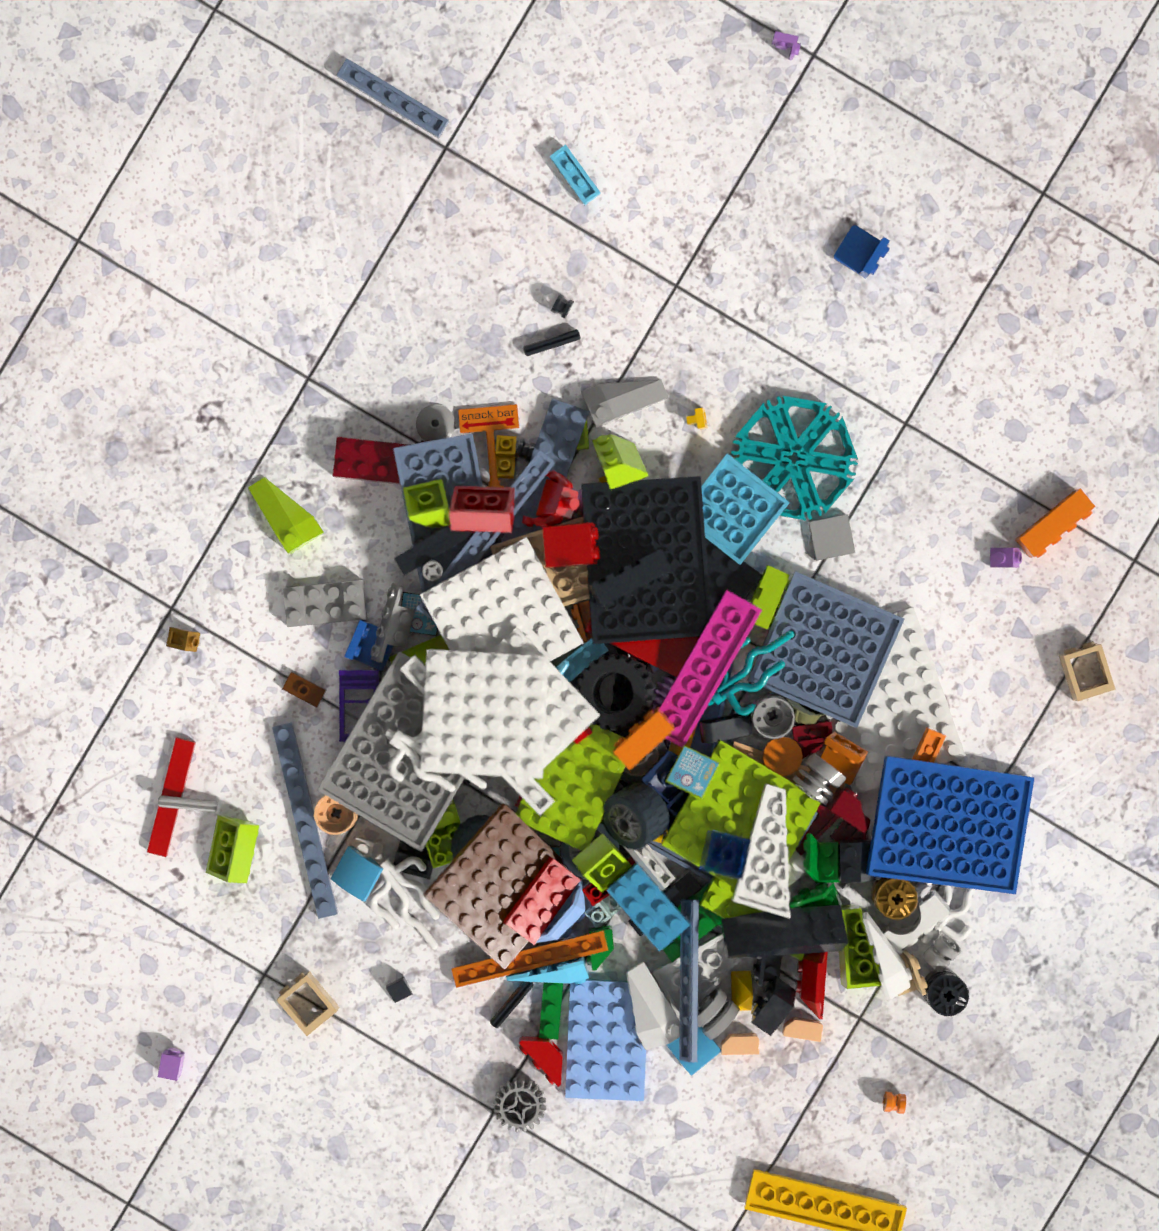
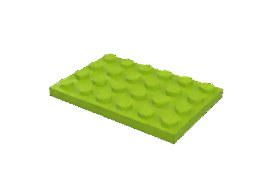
M592 723L588 726L593 732L578 744L573 740L543 769V778H533L553 798L554 802L539 815L523 798L516 812V815L528 826L581 851L590 845L605 812L603 805L613 795L625 769L623 762L613 753L614 743L623 736L608 729H601L599 725H593Z

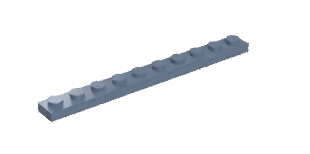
M540 450L510 487L515 488L514 515L556 463ZM476 531L433 587L476 565L501 532ZM422 600L416 609L430 620H433Z
M293 723L274 726L272 730L317 916L320 919L337 915V905L318 827L314 818V810Z

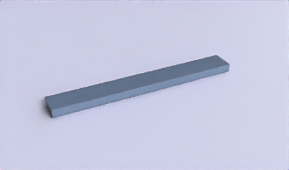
M681 899V913L689 921L690 926L681 933L679 1060L693 1063L697 1062L699 900Z

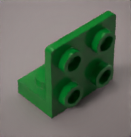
M811 833L807 834V840H804V850L806 852V859L803 862L804 870L816 883L840 882V843H819Z
M820 883L814 889L804 888L799 890L798 894L792 897L793 900L789 903V908L797 906L842 905L834 883Z

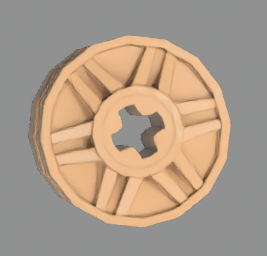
M326 795L318 801L314 809V818L317 826L322 831L332 835L348 831L355 825L358 819V814ZM335 807L337 810H342V813H340V818L338 816H333V813L335 812Z

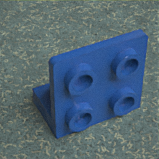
M360 620L344 657L350 660H357L383 671L394 646L387 644L382 663L372 660L371 649L376 642L378 626Z

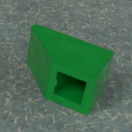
M612 926L588 928L589 934L604 930L608 946L607 951L587 956V964L592 965V971H596L614 950Z

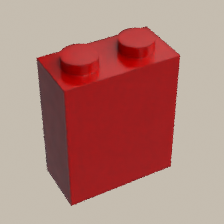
M584 523L543 527L546 568L597 564L600 552L599 548L596 547L598 530L594 524Z

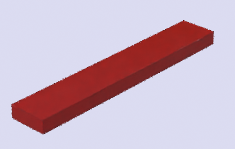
M178 737L175 739L161 796L183 797L196 742ZM158 806L147 853L162 857L168 856L179 809Z

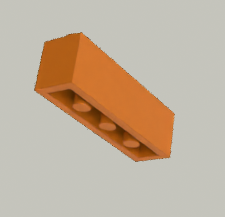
M1081 488L1075 489L1015 540L1030 558H1039L1047 552L1046 547L1050 544L1055 545L1062 539L1061 535L1067 531L1069 533L1077 527L1076 523L1081 518L1083 520L1088 518L1093 513L1091 510L1096 506Z

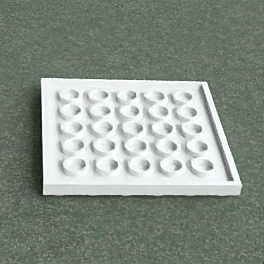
M527 537L420 594L450 651L490 653L516 627L544 656H549V661L583 644L580 635Z
M427 650L421 772L543 778L549 656Z

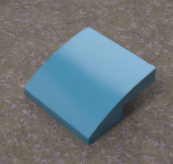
M348 846L331 880L349 894L361 901H366L384 868L371 857H365L354 846Z
M703 1026L698 1027L697 1062L691 1063L679 1060V1038L667 1044L668 1048L691 1076L722 1051L713 1039L710 1040L703 1034Z

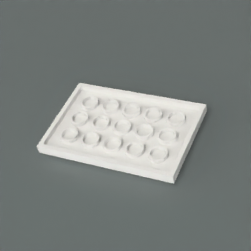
M517 627L490 652L544 656ZM550 661L543 769L600 716Z

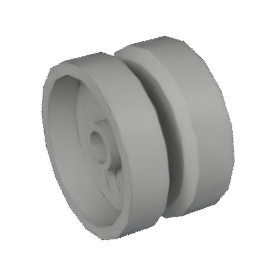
M720 988L712 991L698 1006V1027L703 1026L702 1032L710 1040L720 1035L731 1024L740 1010L732 1000L726 1002L727 995Z

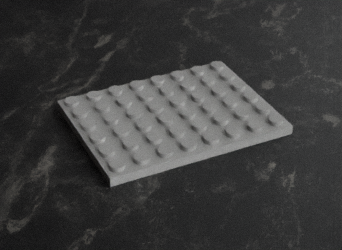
M399 651L317 791L422 852L465 777L455 773L427 772L436 773L455 785V790L450 792L436 782L425 781L419 778L414 771L412 759L404 754L396 766L397 771L403 774L404 779L397 781L390 775L388 765L398 749L389 743L391 739L385 736L386 732L389 729L395 733L399 730L409 737H416L423 730L425 695L400 670L411 658Z

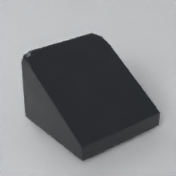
M405 977L386 985V989L395 1003L413 995Z

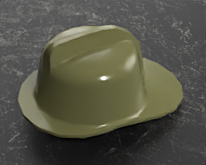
M789 698L787 699L788 703L794 708L795 721L799 724L813 725L820 716L825 715Z

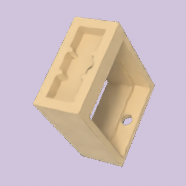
M1094 641L1083 644L1081 649L1069 648L1064 650V654L1059 655L1073 701H1081L1116 690L1102 644H1095ZM1096 652L1105 682L1079 690L1070 659Z
M310 971L306 974L303 972L294 979L296 983L291 987L286 985L278 992L280 996L277 999L278 1003L306 1036L311 1034L339 1009L338 1004ZM305 982L309 984L327 1006L325 1010L308 1024L286 1000L288 996Z

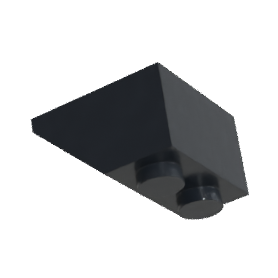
M871 839L840 840L841 883L881 880V877L866 874Z

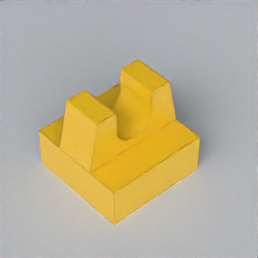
M704 408L695 409V415L686 417L687 425L697 424L700 430L708 428Z

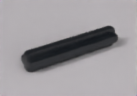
M575 329L525 345L523 350L526 356H531L580 340L581 336L579 330Z
M523 981L490 1020V1024L493 1027L499 1028L531 990L533 983Z

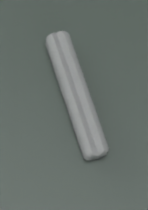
M159 796L158 798L159 807L206 812L217 811L218 804L216 801Z

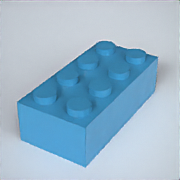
M638 862L634 863L631 868L607 888L610 895L659 952L690 926L689 921Z

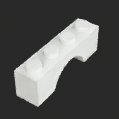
M935 889L919 900L921 913L914 925L904 929L887 925L881 930L899 955L906 946L914 945L918 941V937L923 933L926 935L931 932L936 923H942L949 917L950 907Z

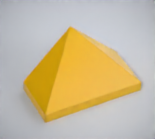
M751 970L731 971V1000L740 1008L739 1011L752 1010L753 988Z

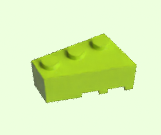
M766 565L750 603L762 609L754 625L767 630L771 626L775 617L773 616L775 610L779 608L783 599L781 598L784 590H787L791 581L789 580V574Z

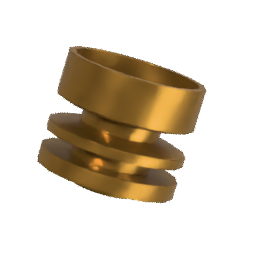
M881 877V880L874 882L871 889V899L874 906L884 916L893 920L908 917L915 910L918 903L917 892L914 886L907 880ZM897 894L900 897V899H896L894 901L892 899V896L896 897Z

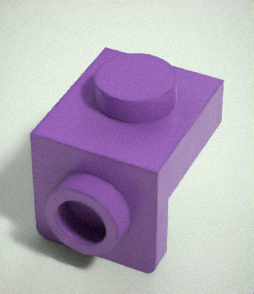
M990 548L991 568H1019V564L1022 562V553L1019 548Z

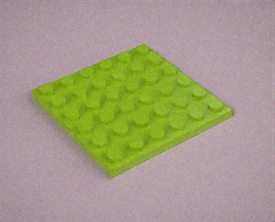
M720 740L709 757L719 762L720 766L703 799H700L689 793L661 845L735 888L764 785L775 786L784 789L786 792L785 818L788 862L821 802L812 799L796 784Z

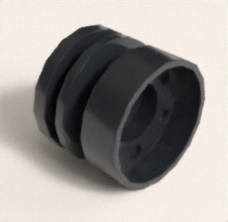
M945 969L943 972L934 970L924 978L927 988H925L926 995H923V997L936 1013L943 1016H954L966 1008L969 1001V990L966 983L953 971ZM949 991L951 995H947L945 998L944 993L947 994Z

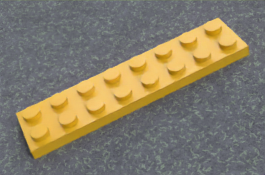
M753 1169L744 1205L746 1210L832 1231H902L907 1211L905 1205Z

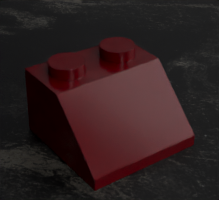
M847 787L844 789L837 788L825 807L865 833L866 825L861 801L856 799L858 795Z

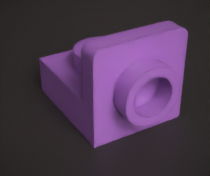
M777 31L774 33L772 44L776 45V48L783 50L791 48L789 60H793L794 56L799 54L801 43H797L799 36Z

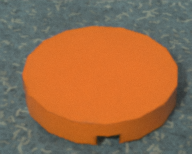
M788 737L772 739L766 744L762 758L767 768L780 776H787L798 770L802 763L803 755L796 741Z

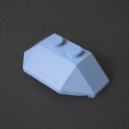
M583 880L578 883L536 943L560 941L563 937L566 939L573 931L571 927L574 923L577 922L579 924L585 917L584 892L582 891Z

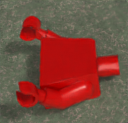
M549 470L546 476L551 480L546 479L536 513L540 517L531 518L523 515V524H526L528 527H533V524L551 527L572 517L573 511L579 507L578 491L573 490L572 483L564 475L554 470Z

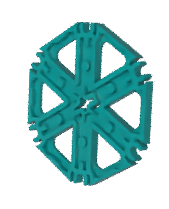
M782 395L784 404H782L779 396L776 397V406L771 405L770 400H767L768 410L763 402L734 437L742 441L734 440L732 444L739 446V450L731 451L730 454L738 455L739 458L734 459L742 465L748 460L775 465L762 481L776 492H779L788 480L791 479L799 501V508L797 510L784 509L780 516L807 521L804 512H806L809 520L812 519L811 512L813 510L817 511L818 516H822V511L819 507H822L825 514L854 479L848 478L847 475L855 476L856 473L851 472L849 467L850 465L857 466L858 463L850 461V459L858 460L843 416L836 422L835 420L840 416V413L838 412L835 416L829 415V410L832 408L831 405L823 411L824 406L828 403ZM793 406L811 409L815 412L814 420L799 437H797L788 412L789 408ZM766 417L769 419L778 445L749 439V431L760 418ZM831 430H837L845 448V453L842 456L815 452L814 450ZM793 453H797L796 456L799 459H804V461L799 460L793 464L791 459L784 456H792ZM810 472L838 477L839 485L827 499L822 500L819 498Z

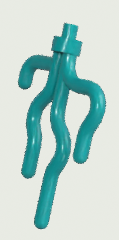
M789 630L770 644L753 648L747 654L745 665L741 671L730 677L729 671H727L708 705L710 706L713 703L719 705L727 699L734 711L739 715H748L754 712L755 704H750L743 708L733 694L740 690L756 692L762 689L769 677L785 666V662L780 660L766 669L755 684L737 682L750 673L753 660L757 655L772 652L794 636V632ZM749 637L745 639L740 649L750 643Z

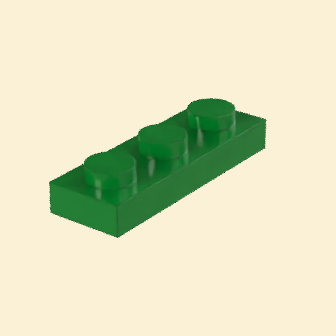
M543 983L539 1038L555 1040L559 1038L563 983Z

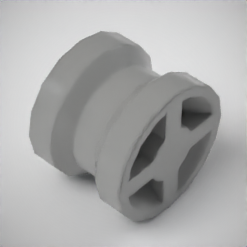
M430 560L424 564L422 572L427 580L436 581L441 577L443 569L439 562Z

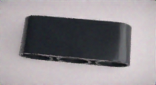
M732 714L700 721L701 742L714 743L720 740L724 741L751 735V714Z

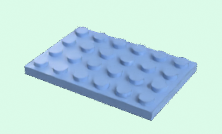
M586 979L581 984L570 983L565 1098L644 1101L646 1050L643 1048L635 1032L636 1024L632 1013L633 1004L629 994L628 981Z

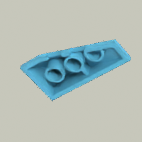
M580 957L507 975L506 978L507 981L574 982L575 984H581L589 978V972L585 958Z

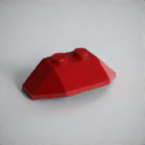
M828 952L806 953L802 961L798 960L797 972L800 973V979L796 980V992H798L800 998L817 1018L823 1020Z

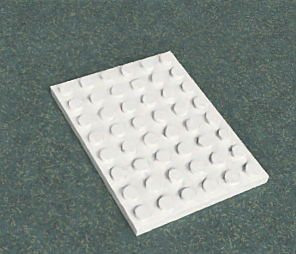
M914 607L894 613L905 620L858 727L855 728L826 715L827 720L832 721L833 732L838 733L869 752L853 783L850 785L852 791L856 794L880 786L884 756L912 759L926 727L946 735L934 763L944 764L966 756Z

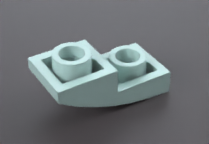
M609 895L596 905L591 906L584 913L595 928H597L620 911L622 907Z

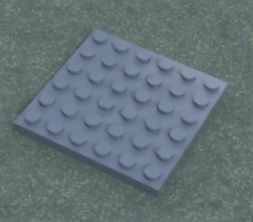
M794 571L762 646L770 644L789 630L794 632V636L772 652L759 654L747 681L754 684L757 683L766 669L782 660L785 662V666L770 676L763 688L857 728L905 619Z

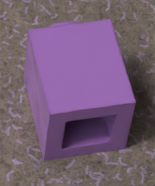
M177 1048L166 1049L161 1055L157 1077L177 1081L181 1076L185 1053L180 1052V1049Z

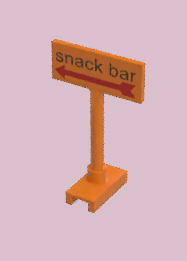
M517 404L458 410L460 433L486 432L490 475L488 487H504V485L500 486L497 476L494 431L519 428Z

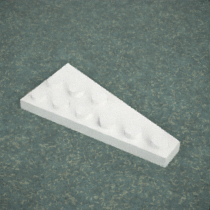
M765 784L732 901L790 918L788 847L786 844L787 828L785 818L786 792L784 789Z
M723 932L698 946V1006L741 960V958L727 959ZM679 957L673 963L670 961L653 970V973L680 1020Z

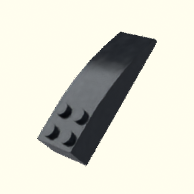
M841 905L789 909L790 918L765 911L721 919L727 959L842 951L848 944Z

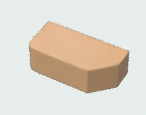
M793 1017L784 1023L782 1034L786 1037L821 1042L823 1025L818 1020Z
M755 1033L729 1034L721 1042V1054H759L758 1035Z

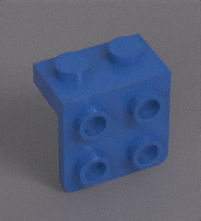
M853 225L835 252L834 259L866 279L869 274L874 275L878 269L879 264L877 262L879 258H884L890 248L887 245L890 240L885 237L879 240L857 225Z

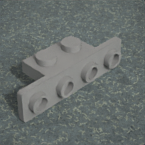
M394 583L388 589V599L386 606L382 610L381 624L376 631V642L371 649V659L380 663L383 661L387 644L405 648L415 614L413 609L398 606L403 586Z

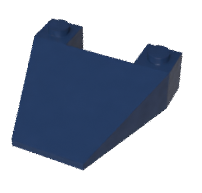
M667 751L641 779L642 783L653 788L666 804L669 813V823L667 830L663 833L664 836H666L689 795L688 792L666 782L679 756L671 751Z

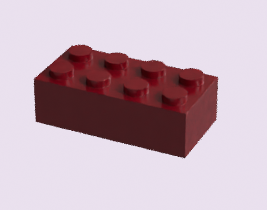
M337 437L333 477L401 485L393 448L410 444Z

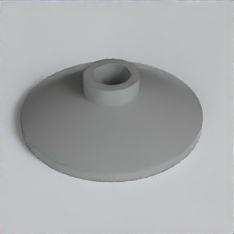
M438 404L429 405L418 414L416 429L420 437L425 441L450 438L455 430V419L448 408ZM433 420H438L439 425L437 427L431 425Z

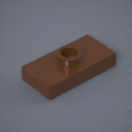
M294 672L290 673L282 690L318 708L327 691Z

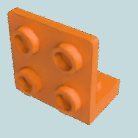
M833 732L824 742L827 746L821 759L845 776L846 780L844 782L851 785L869 752L838 733Z

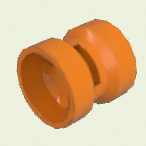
M885 1092L883 1111H896L898 1114H904L906 1095L900 1093L893 1095L892 1092Z

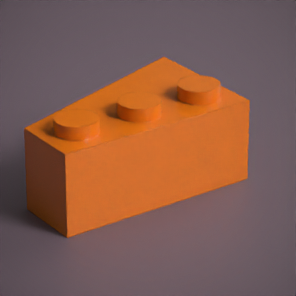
M658 706L654 710L649 711L639 725L635 724L628 731L629 734L625 738L621 737L614 743L613 753L629 770L675 730L674 723Z

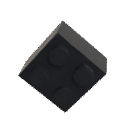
M778 977L773 982L769 981L764 988L765 992L762 996L758 995L752 1004L754 1008L751 1011V1023L769 1036L775 1032L792 1011L795 1003L796 990Z

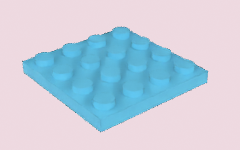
M727 453L701 486L705 538L741 565L790 502Z

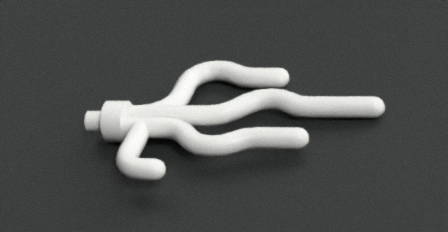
M391 729L386 732L385 736L391 739L389 743L398 749L388 765V771L397 781L404 779L403 774L397 771L396 766L404 754L412 759L414 771L419 778L425 781L436 782L450 792L455 790V785L436 773L421 772V761L417 753L422 755L420 743H422L423 730L416 737H409L399 730L396 733ZM460 774L481 789L487 786L486 782L476 775Z
M380 853L375 859L384 868L381 874L385 882L370 897L369 902L372 911L376 915L383 917L393 929L399 927L392 914L380 908L377 904L378 899L392 887L401 899L400 915L407 924L415 927L432 949H436L438 944L426 927L419 920L409 915V899L401 887L402 885L418 890L423 907L433 919H438L439 913L430 901L422 895L426 891L425 886L416 880L406 879L400 873L412 864L416 865L420 871H425V863L420 858L411 856L395 866L389 857L385 859Z
M919 882L914 887L918 895V906L919 900L922 899L920 896L921 891L931 886V883ZM942 885L944 892L943 900L949 906L952 899L950 886ZM966 888L963 894L962 905L957 909L950 910L949 917L942 923H936L933 926V930L924 935L921 941L928 945L931 939L934 941L937 939L940 932L948 935L955 941L964 940L971 932L970 926H965L960 933H956L945 924L950 918L961 916L968 911L971 905V896L975 889Z

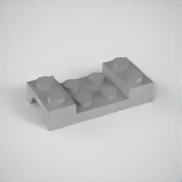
M364 580L283 588L287 627L368 619L364 600Z

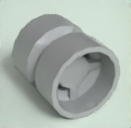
M942 934L934 942V945H931L924 952L923 956L932 968L943 972L949 966L950 960L953 961L961 953V948L951 937Z

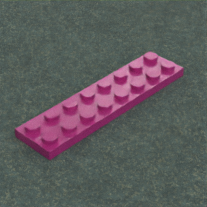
M726 590L660 706L662 712L674 723L675 728L666 739L682 748L688 741L762 612L761 608L729 590Z

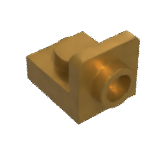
M170 627L166 646L183 651L196 652L200 642V633Z

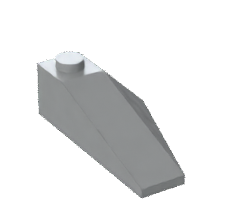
M662 380L598 384L581 391L596 428L669 398Z

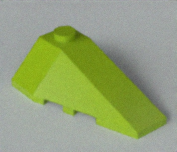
M264 477L248 487L288 554L294 553L324 533L313 515Z

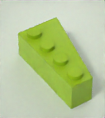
M855 904L843 905L841 909L848 944L842 951H838L841 985L846 989L882 986L879 977L880 966L874 960V947L869 943L863 922L862 910Z

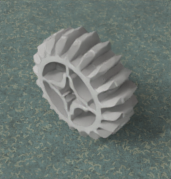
M514 1078L513 1085L506 1081L507 1088L500 1086L501 1092H496L495 1095L498 1099H495L493 1102L496 1105L494 1112L499 1113L496 1119H503L501 1122L502 1126L508 1123V1130H511L512 1126H514L515 1132L519 1131V1127H522L523 1132L527 1131V1126L530 1129H534L533 1122L539 1125V1118H544L545 1116L542 1111H546L547 1106L543 1105L546 1103V1098L542 1097L544 1094L543 1090L536 1092L539 1085L536 1084L531 1087L532 1080L525 1084V1078L521 1079V1083H518L517 1078ZM521 1091L529 1093L534 1099L524 1097ZM514 1092L515 1099L504 1105L506 1097ZM518 1097L519 1101L523 1104L522 1113L521 1109L517 1106ZM532 1106H536L534 1113L526 1118L525 1111L531 1109ZM506 1111L516 1113L519 1119L511 1117Z

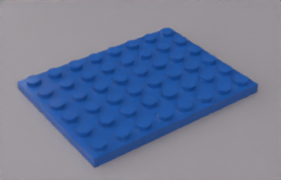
M884 756L866 874L1016 895L1035 778Z

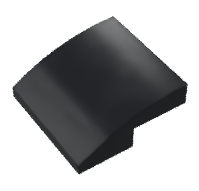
M400 839L394 865H398L408 857H418L425 863V871H420L416 865L412 864L401 872L430 880L433 867L426 845L421 852Z

